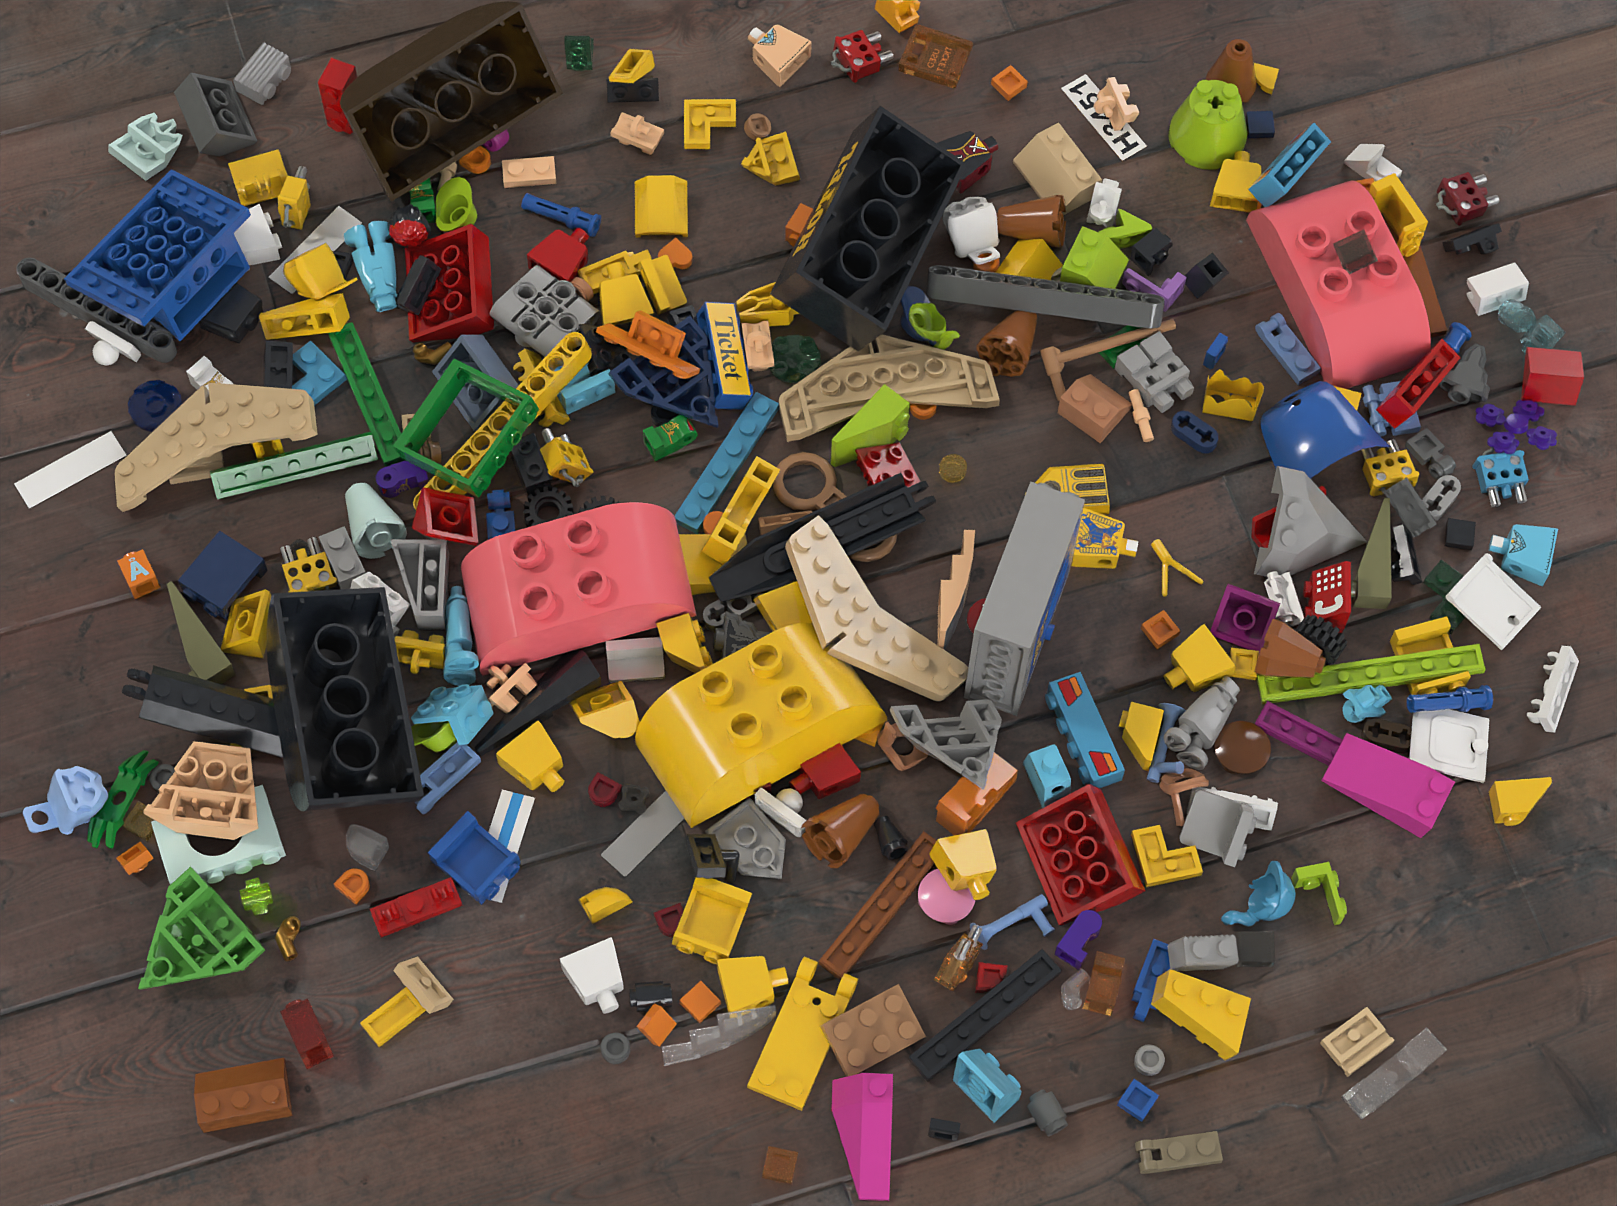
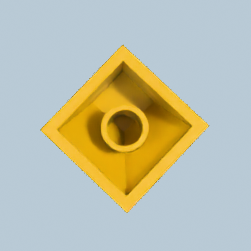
M622 680L594 689L570 702L580 723L615 739L631 737L637 731L640 723L633 698Z

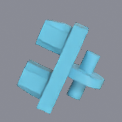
M1366 685L1362 689H1348L1343 693L1344 697L1349 699L1344 703L1343 715L1347 721L1352 723H1359L1365 717H1381L1386 713L1382 706L1392 700V697L1383 685H1379L1376 688Z

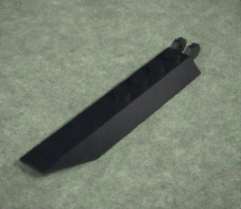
M902 473L896 474L753 539L709 577V580L720 602L780 588L797 580L785 548L787 541L792 534L818 515L829 525L847 556H850L925 522L926 519L919 511L936 503V499L933 495L915 503L912 496L925 491L929 487L927 482L922 481L907 487L905 486Z
M154 665L151 675L146 671L135 668L128 670L127 677L129 679L148 685L146 691L141 687L124 685L122 689L124 695L143 701L139 718L283 758L272 698Z

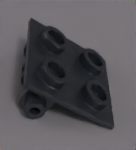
M579 324L581 331L578 333L585 337L592 351L591 359L587 363L591 377L608 369L610 371L628 358L632 360L626 347L620 344L609 343L604 339V336L596 333L597 327L600 326Z

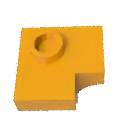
M876 0L874 9L898 33L917 24L920 17L916 12L920 7L918 0Z

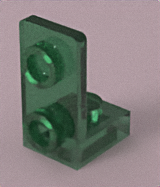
M565 36L567 69L576 71L593 70L594 38L589 36Z

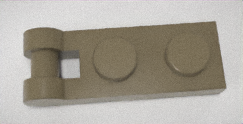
M1217 1131L1157 1140H1141L1135 1143L1136 1153H1140L1141 1158L1139 1163L1141 1174L1218 1164L1223 1161ZM1159 1151L1160 1160H1153L1151 1152Z

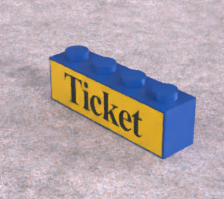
M704 302L696 316L698 326L707 335L708 340L707 352L711 363L715 395L714 407L715 409L743 410L753 396V386L749 382V368H747V361L743 351L744 340L739 330L740 317L736 314L735 303Z

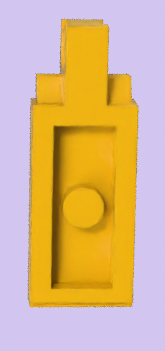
M648 249L635 255L633 252L627 253V251H623L579 269L578 276L585 280L592 288L593 294L599 292L600 282L609 280L607 265L622 262L625 276L631 274L639 276L640 271L637 267L639 262L649 257L652 260Z

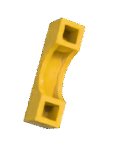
M756 456L701 552L723 565L729 561L780 469Z

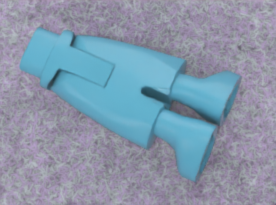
M372 221L368 224L375 252L370 251L366 227L364 225L353 226L344 233L343 237L348 246L357 248L352 252V257L360 279L370 297V301L374 303L377 312L395 309L397 307L395 300L397 297L396 263L393 244L386 243V240L391 238L388 231V222Z
M454 586L451 588L445 611L446 659L443 676L450 684L456 686L470 685L476 680L474 669L479 665V658L474 652H471L472 638L467 598L462 595V587Z

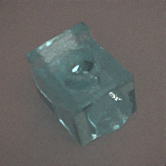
M1546 314L1536 319L1530 329L1519 340L1523 345L1521 349L1525 354L1526 347L1552 349L1566 332Z

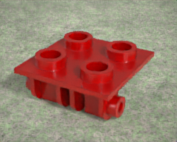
M900 442L855 450L857 454L856 464L861 468L864 479L868 480L867 485L869 487L899 473H902L905 486L907 487L920 482Z

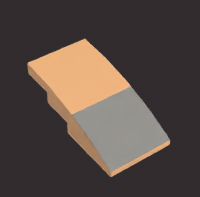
M964 530L961 555H952L949 580H941L938 599L937 645L944 650L955 632L965 604L973 561L975 530Z

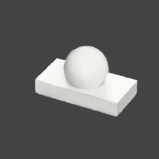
M90 321L86 326L85 330L99 340L92 350L94 359L99 364L105 366L114 364L118 360L120 353L134 362H137L140 358L141 352L131 343L93 321Z
M763 788L756 792L755 804L762 812L795 836H802L805 832V827H801L806 820L797 814L803 806V800L798 791L791 788L783 789L777 794L776 798Z

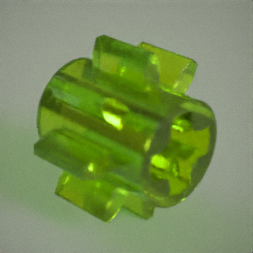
M259 877L246 880V888L239 890L244 910L252 909L254 916L267 913V905L274 903L269 883L261 884Z

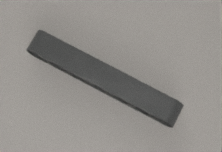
M24 258L18 262L16 271L23 287L27 291L86 323L90 321L97 323L158 362L167 363L175 358L177 349L173 337L168 330L152 321L142 326L71 288L64 280L66 275L35 258Z

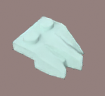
M155 113L142 116L129 124L128 133L108 146V152L145 181L166 168L182 138L181 134H175L177 124L174 119L157 123L158 117Z

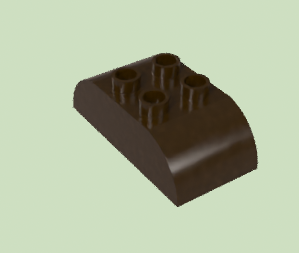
M504 1L482 5L456 15L366 70L346 88L341 96L340 106L386 197L392 202L554 100L563 92L522 4Z

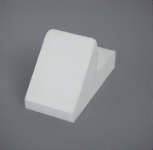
M1360 144L1344 160L1345 165L1365 179L1373 178L1374 181H1378L1393 173L1399 178L1402 170L1382 157L1385 147L1383 144Z

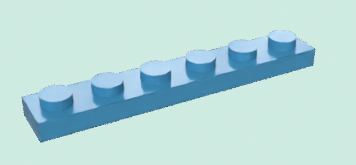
M755 392L675 514L676 524L695 534L699 533L703 527L705 516L712 512L779 410V403Z

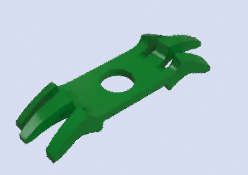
M143 750L137 755L129 757L118 766L119 773L108 793L107 801L98 813L90 819L87 841L92 843L93 848H98L102 835L106 830V846L113 849L116 833L124 825L123 818L141 785H145L148 773L159 763L151 759L141 765L148 755V751ZM119 792H126V799L121 804L114 805L113 799L115 795Z

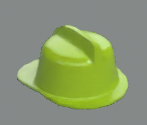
M461 177L451 178L442 185L436 196L437 227L441 231L449 232L469 224L474 225L477 220V210L472 202L470 183Z
M449 721L415 724L411 727L414 746L423 744L428 749L439 752L449 749L457 743Z

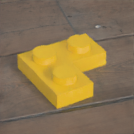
M736 99L684 100V149H710V127H736Z
M1160 825L1132 830L1131 836L1146 887L1202 876L1203 870L1196 846L1167 851Z

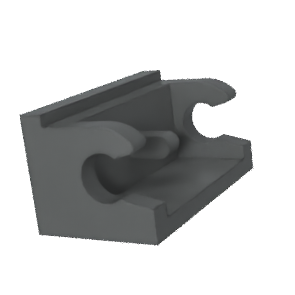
M1407 477L1383 491L1386 497L1390 498V503L1413 537H1417L1425 530L1437 524Z

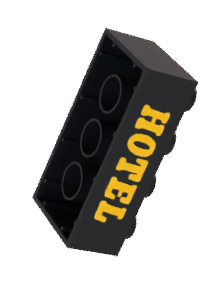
M879 106L853 130L770 295L859 352L887 330L967 163L882 106Z

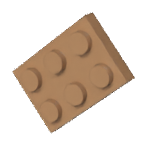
M899 984L820 1025L846 1077L856 1075L926 1037Z

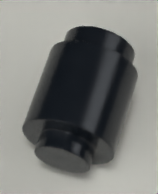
M663 981L635 983V989H629L630 1007H636L637 1012H648L654 1004L661 1006L664 1010L665 1007H672L671 984H663Z

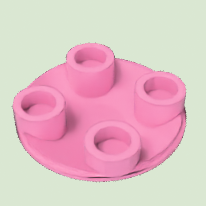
M939 869L928 873L921 881L918 889V904L925 914L933 920L947 925L956 924L959 920L965 918L975 904L969 888L958 891L952 890Z

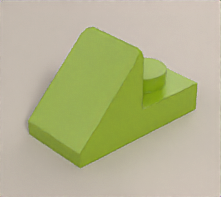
M1118 209L1116 216L1117 227H1106L1099 231V233L1108 236L1119 249L1133 246L1152 231V226L1136 216Z

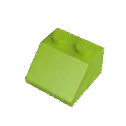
M1082 226L1062 267L1060 282L1116 289L1129 259L1108 236Z

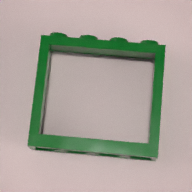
M453 359L393 447L402 459L479 498L482 492L489 487L491 479L497 470L505 464L512 448L520 442L522 434L528 425L535 420L539 408L531 396ZM466 382L518 407L469 479L418 454V451Z

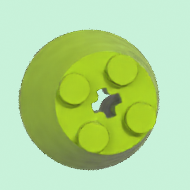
M1201 80L1175 112L1169 128V141L1171 147L1185 159V163L1200 169H1219L1222 167L1225 159L1234 160L1235 153L1244 150L1247 139V126L1237 86L1219 80Z

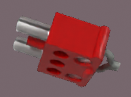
M859 30L843 37H835L832 54L834 60L831 61V65L833 68L838 67L843 72H846L851 81L856 83L860 78L879 72L880 64L893 59V53L889 50L877 54L882 51L881 45L879 43L872 45L871 43L881 40L880 32L877 31L865 35L863 30Z

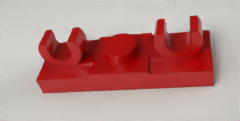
M450 877L371 908L370 912L382 938L463 905L453 879Z

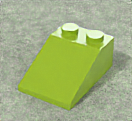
M884 384L832 439L831 465L838 467L856 460V449L892 444L896 440H902L909 430L910 403Z

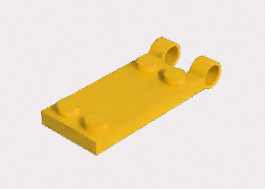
M805 956L799 965L793 984L747 1085V1088L801 1111L830 1048V1044L820 1025L846 1011L859 980L844 973L835 996L811 987L809 984L815 974L818 962ZM817 998L820 999L821 1003L814 1005L812 1001Z

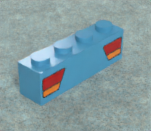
M1315 123L1311 124L1294 137L1248 190L1264 207H1269L1290 190L1331 141Z
M1081 672L1049 682L1047 694H1045L1046 703L1050 710L1054 709L1058 717L1056 718L1058 730L1067 737L1069 742L1067 743V749L1071 758H1076L1080 766L1078 773L1082 783L1091 784L1100 789L1122 781L1125 769Z

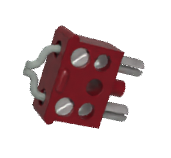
M1467 172L1449 179H1442L1437 189L1439 202L1436 203V206L1439 210L1444 209L1452 216L1455 223L1461 226L1465 221L1483 216L1487 207L1499 203V197L1493 195L1485 198L1484 196L1487 195L1486 187L1478 188V185L1487 182L1485 175L1472 178L1471 174Z

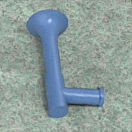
M1160 703L1158 705L1160 709L1164 710V719L1147 775V780L1153 783H1159L1161 773L1182 774L1184 771V764L1181 761L1165 762L1168 747L1164 741V734L1168 729L1174 727L1178 717L1186 711L1184 708L1174 704Z
M1041 894L988 925L978 926V928H982V932L976 943L983 950H986L988 947L987 942L994 934L1030 915L1041 929L1043 936H1048L1055 929L1041 911L1042 908L1048 906L1046 898ZM975 923L970 924V930L972 929L973 925H976Z

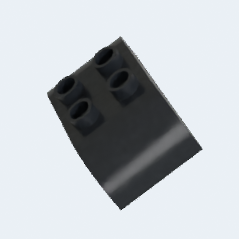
M385 587L273 593L267 619L268 672L287 784L296 807L300 811H313L420 801L424 794Z

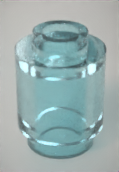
M1514 299L1505 301L1498 310L1499 321L1516 332H1528L1536 323V316L1533 310Z

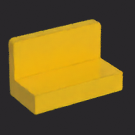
M663 255L653 260L649 257L639 262L637 267L658 315L687 303L668 255Z

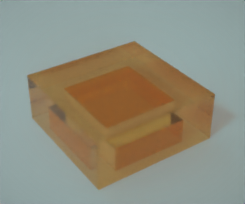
M769 1146L762 1178L792 1184L798 1152Z

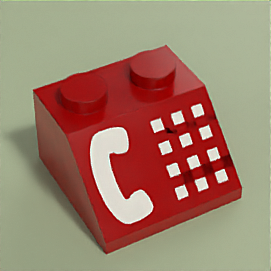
M1344 561L1312 571L1309 581L1304 582L1303 595L1304 598H1308V606L1304 608V618L1307 615H1316L1317 618L1322 617L1324 622L1327 623L1329 621L1332 623V627H1337L1339 629L1338 633H1343L1351 614V562Z

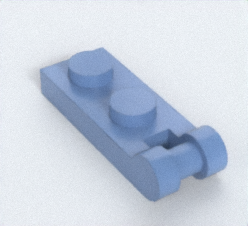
M1280 313L1271 316L1268 322L1262 321L1255 326L1258 336L1297 385L1320 373L1321 367L1287 326L1284 317ZM1276 329L1279 335L1274 337L1271 332Z
M458 742L454 744L420 775L422 788L426 786L430 792L420 801L415 802L417 804L416 808L422 814L429 812L441 797L481 762L480 757L467 744L459 745Z

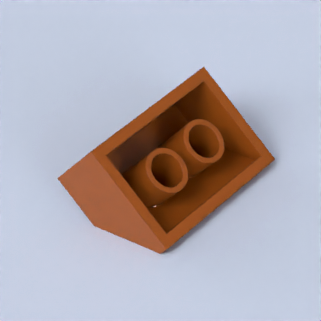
M285 1058L195 1074L194 1099L197 1123L203 1133L293 1116Z

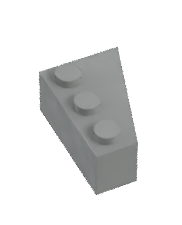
M391 539L394 555L418 630H446L445 611L449 573L447 540Z

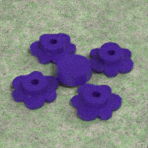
M1518 400L1516 406L1513 407L1514 414H1510L1507 418H1505L1502 409L1492 404H1485L1483 408L1479 407L1476 409L1477 415L1475 419L1478 423L1486 424L1489 427H1494L1496 424H1504L1506 430L1509 431L1494 432L1493 437L1488 438L1487 444L1493 447L1497 453L1514 454L1516 447L1520 443L1515 439L1514 434H1522L1526 431V435L1529 438L1528 443L1536 445L1541 450H1546L1549 446H1555L1557 443V433L1554 430L1543 426H1538L1536 429H1528L1529 420L1536 422L1539 420V417L1544 415L1545 410L1538 406L1537 402Z

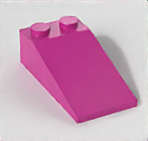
M1348 733L1345 734L1321 780L1419 838H1422L1432 829L1455 781L1426 765Z

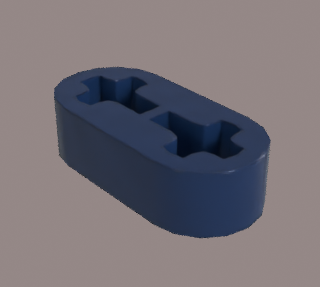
M1180 411L1174 415L1171 431L1176 437L1198 452L1210 453L1215 450L1218 442V433L1213 427L1188 411ZM1188 422V427H1179V423ZM1210 437V442H1201V438Z

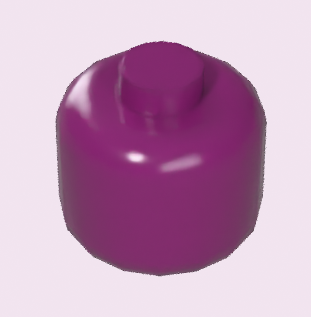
M507 129L485 142L483 146L493 152L500 150L509 141Z

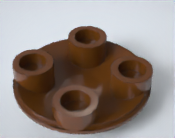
M1235 721L1222 728L1214 742V750L1226 772L1231 774H1250L1266 765L1271 753V744L1267 734L1259 726L1247 721Z

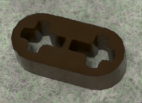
M1373 718L1365 723L1361 737L1363 740L1389 751L1407 753L1410 751L1412 728L1404 724ZM1372 728L1378 729L1379 735L1377 738L1372 737ZM1400 734L1406 735L1405 739L1407 741L1405 744L1400 743Z

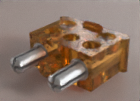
M973 925L969 935L964 933L951 948L934 978L936 982L954 991L960 983L966 980L967 974L973 967L983 946L982 943L977 941L982 932L981 927L978 928V925Z

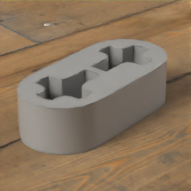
M1452 475L1440 477L1422 500L1427 509L1435 501L1439 503L1436 509L1432 512L1429 511L1435 521L1442 518L1461 490L1459 480ZM1451 486L1452 489L1445 496L1441 494L1444 487Z

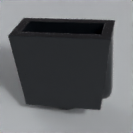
M236 282L199 321V325L205 331L240 344L246 334L256 328L259 314L263 313V302L258 296Z

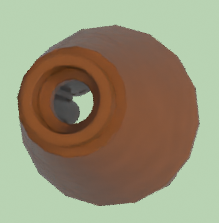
M1016 310L981 338L976 349L980 359L985 360L990 365L993 376L1003 375L1012 377L1023 374L1028 365L1037 326L1036 313Z

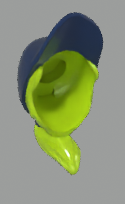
M914 286L907 287L901 299L903 313L900 317V323L903 329L912 338L919 341H928L932 347L945 350L954 339L960 337L959 333L954 330L946 331L945 318L937 311L936 306L929 301L921 289Z

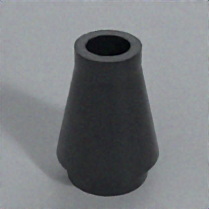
M888 816L877 818L873 825L877 832L882 855L886 856L889 860L902 857L908 851L907 839L895 827Z

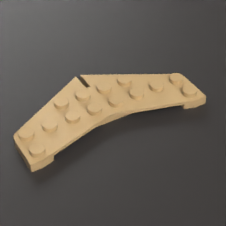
M883 334L874 339L878 353H874L872 343H869L859 352L850 346L779 397V410L787 442L803 439L854 417L884 384L911 404L990 408L999 406L1000 401L990 365L985 360Z
M208 382V390L203 384L117 465L115 469L117 507L122 512L137 507L147 500V493L196 460L231 446L284 438L298 441L318 435L312 397L305 390Z
M819 515L791 535L785 548L820 645L824 649L838 637L841 639L830 648L827 654L934 701L944 700L967 681L969 668L965 663L878 606L829 525Z

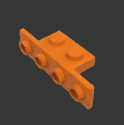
M641 310L635 313L629 332L611 323L597 327L596 333L604 336L607 342L620 344L626 347L629 353L637 356L642 355L650 359L649 362L651 364L672 370L673 375L676 377L687 379L700 372V368L678 358L686 333Z

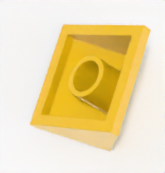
M1043 239L1018 240L995 273L1051 280L1054 272L1063 267V264Z
M265 589L235 599L231 605L221 645L222 652L264 658L267 645L268 610L272 597L270 591Z

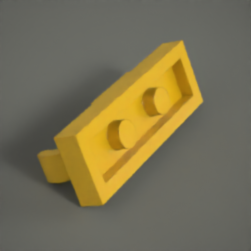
M523 349L518 353L521 362L516 363L513 367L518 372H522L525 369L523 376L518 378L520 382H523L542 361L540 354L528 349ZM544 385L538 387L536 391L541 390L544 387ZM558 396L539 414L541 416L545 413V417L538 423L543 427H549L553 422L563 425L570 420Z

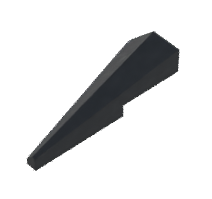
M581 649L564 653L536 682L537 685L527 695H524L518 701L519 703L474 747L478 756L481 757L519 736L535 722L539 721L542 723L553 717L555 710L601 686V676L587 654Z

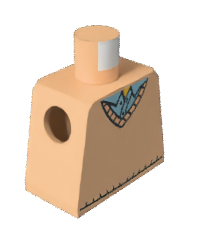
M774 25L766 34L756 27L748 36V40L754 44V63L778 87H781L811 57V41L780 25Z

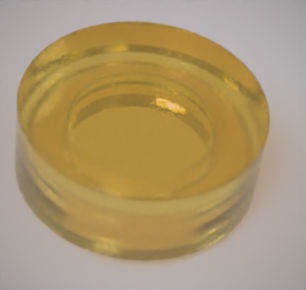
M949 454L941 460L939 472L944 480L954 483L961 481L965 477L967 463L963 457L957 454Z

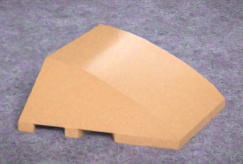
M194 741L175 766V772L171 778L159 788L158 796L143 811L150 818L177 833L235 840L259 829L250 748Z

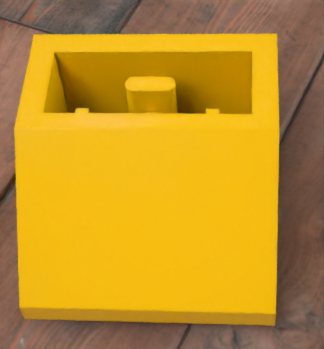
M689 613L656 623L663 648L672 662L694 673L713 664L706 646L702 647L701 644L706 642L702 627L699 625L698 620H692Z

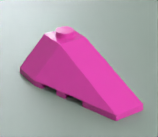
M861 1073L832 1081V1114L836 1121L859 1200L889 1201L893 1074Z

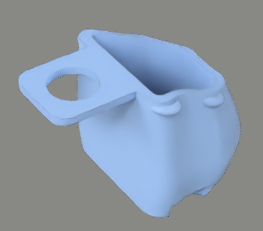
M79 766L63 770L57 769L51 779L47 794L48 802L24 808L23 816L29 831L32 833L59 828L61 833L68 835L73 832L76 826L90 822L91 817L107 801L108 792L102 785L101 776L92 770ZM36 811H42L47 814L48 822L38 825L33 822L32 814Z

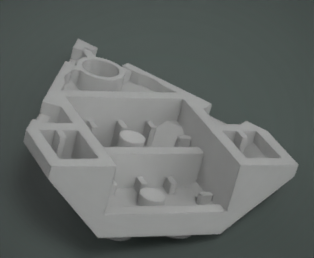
M1280 466L1276 467L1271 493L1279 495L1268 548H1259L1254 574L1267 577L1268 573L1277 571L1278 575L1290 572L1293 575L1367 543L1365 538L1305 472Z
M991 699L966 701L960 717L924 719L917 705L891 706L890 712L900 732L916 749L943 762L984 790L997 741L998 730L1002 721Z

